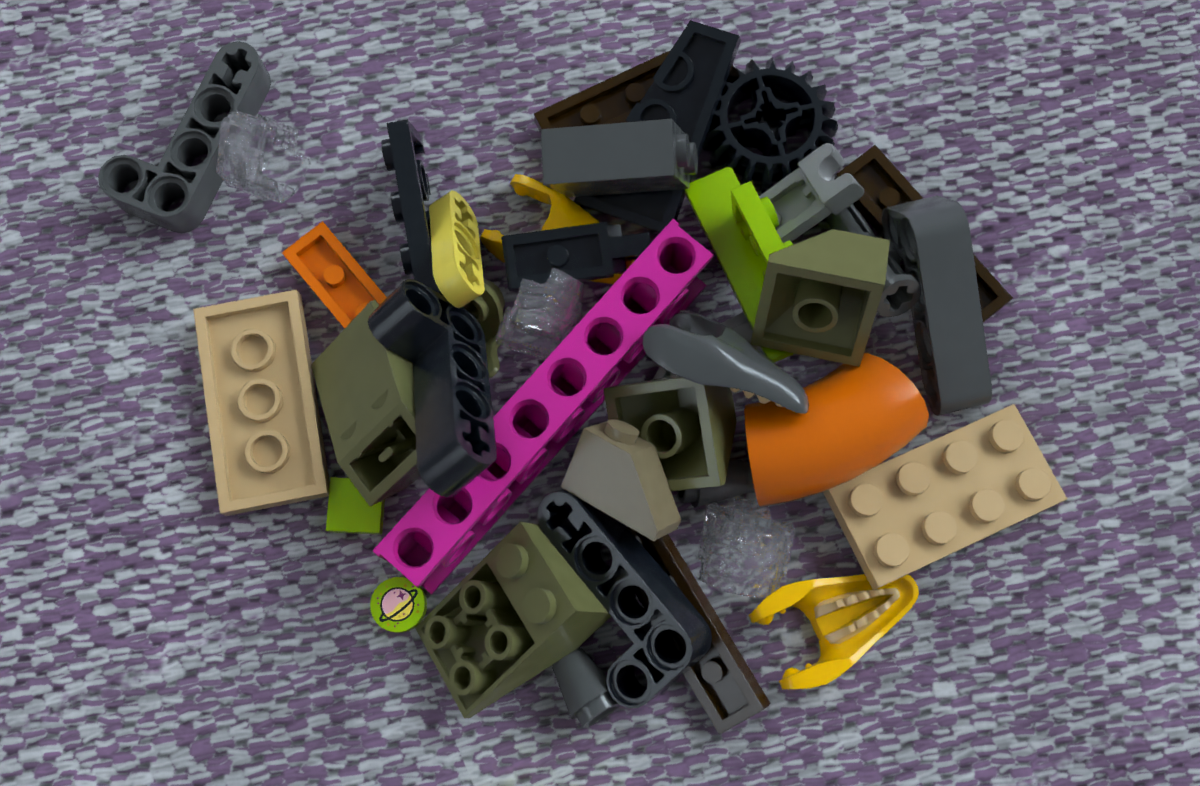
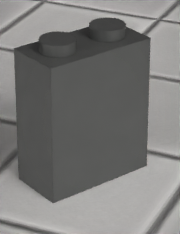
M673 119L541 129L543 185L567 197L690 189L689 175H696L698 171L695 142H689L688 134H685Z

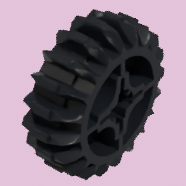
M773 57L767 61L765 69H760L754 60L751 59L746 64L745 74L733 66L703 145V150L713 151L709 159L712 168L727 163L726 167H731L735 175L739 173L743 176L741 185L749 181L752 182V180L761 181L760 190L763 194L771 188L772 181H777L778 183L799 168L798 162L826 143L834 146L835 143L832 137L836 135L838 124L836 120L831 119L836 110L835 102L823 101L827 93L826 84L811 87L810 85L813 80L811 70L799 77L794 74L795 65L793 61L785 67V70L776 69V62ZM775 97L780 98V99H783V100L787 101L788 103L781 102V101H779L778 99H776ZM751 98V112L741 115L739 121L728 124L727 118L731 111L741 102ZM762 116L767 123H760ZM807 127V141L797 150L786 154L784 150L787 142L786 138L796 135L798 129ZM770 128H776L775 135L773 130H770ZM745 147L756 148L759 151H761L763 155L755 154L747 150Z

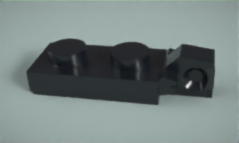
M607 222L502 236L509 291H518L612 278L614 275L623 274L627 270L626 262L636 260L650 245L649 232L622 236L620 224L607 225Z

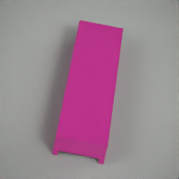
M672 219L493 417L497 449L496 460L454 497L446 498L440 496L429 488L373 549V552L378 557L391 563L417 588L423 586L430 594H433L605 401L603 388L618 386L646 355L643 348V337L647 329L658 324L669 325L672 317L681 310H686L703 291L706 284L697 275L711 261L714 254L680 228L679 223L675 219Z

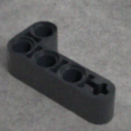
M406 279L372 312L368 318V325L373 336L383 346L413 363L418 471L424 483L432 491L440 496L450 498L457 495L496 460L497 456L485 335L479 322L462 307L457 308L453 306L444 296L414 279Z
M566 490L551 492L542 499L537 511L538 525L542 532L634 643L611 665L607 673L606 683L612 699L619 705L629 709L639 708L666 691L705 656L711 646V629L702 615L625 524ZM602 543L609 548L612 554L611 567L601 557L600 549ZM636 586L642 588L647 594L649 600L648 609H644L638 603L635 595ZM672 630L677 631L685 640V653L680 652L673 645L671 640ZM634 666L639 667L646 675L647 687L640 684L636 679Z

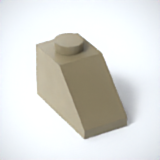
M610 419L606 422L583 428L561 488L652 541L677 530L681 518L655 445L638 437V429L621 420Z

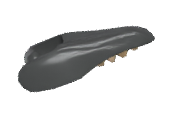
M691 311L679 312L672 317L669 325H653L644 333L643 348L646 355L666 370L701 385L728 387L735 393L743 390L745 398L749 399L757 395L760 403L765 404L771 400L778 407H785L796 413L805 414L809 410L807 394L791 375L761 354L739 333L721 323Z

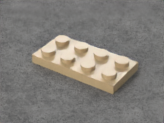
M296 289L193 309L220 514L230 516L329 496L330 481L315 381L311 367L312 361L302 295Z
M1015 404L879 464L858 477L823 492L873 590L1067 500L1065 493Z

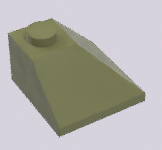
M832 229L769 254L750 344L860 367L885 287L890 240Z
M678 375L603 388L608 420H621L634 426L639 431L638 437L655 445L671 491L718 487L725 484L737 423L733 395L730 388L701 385Z

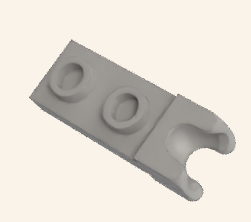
M830 143L823 144L799 161V168L759 196L760 199L767 196L772 202L779 220V226L775 229L783 243L788 240L792 242L831 213L834 215L839 214L859 200L864 194V188L849 173L831 180L833 175L844 166L845 160Z

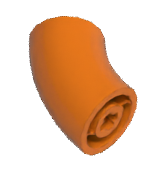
M864 353L860 367L842 364L823 378L803 387L809 402V410L805 414L796 413L785 407H778L771 400L765 404L760 402L746 404L744 409L746 439L758 504L760 507L791 502L824 492L869 471L906 446L927 427L929 418L925 400L914 383L900 369L883 358Z

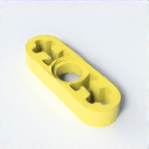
M452 190L429 206L432 270L434 280L443 296L453 306L461 308L482 295L485 288L476 216L466 200L459 193Z

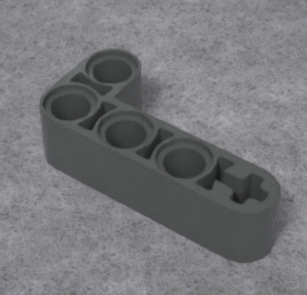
M240 41L231 42L221 47L215 55L158 166L128 155L114 156L104 163L98 175L99 185L103 192L118 207L130 215L172 232H190L201 224L271 86L270 74L254 47ZM223 112H229L225 119L214 122L218 115ZM207 154V158L201 164L191 167L195 158ZM138 180L134 189L124 193L129 183ZM185 198L183 204L178 209L168 212L170 205L175 200Z
M938 195L883 208L881 220L884 237L890 240L889 246L897 251L899 257L903 258L905 273L916 278L922 289L920 298L911 308L922 382L931 411L936 416L990 403L992 400V383L971 233L964 209L958 202Z

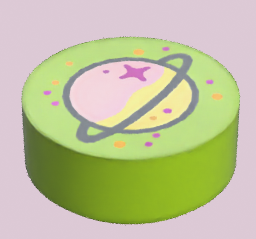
M393 577L380 583L374 590L370 601V610L373 619L381 628L390 632L404 633L414 629L421 623L426 614L427 599L421 587L417 588L407 578Z

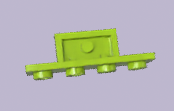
M726 167L690 182V189H685V194L753 330L769 254L792 246L793 243L790 240L783 243L775 228L779 226V220L770 199L767 196L760 199L751 181L740 185L733 169ZM761 347L765 357L773 363L795 354Z

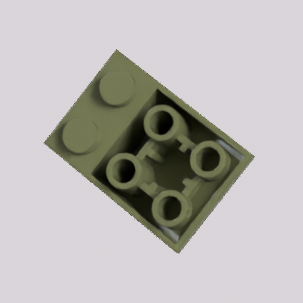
M376 300L370 301L311 364L337 462L370 507L406 489L420 477L416 452L413 363L387 349L370 331L368 318L379 306Z
M519 522L415 629L463 717L471 718L579 648L611 615L545 536L540 526L533 523Z

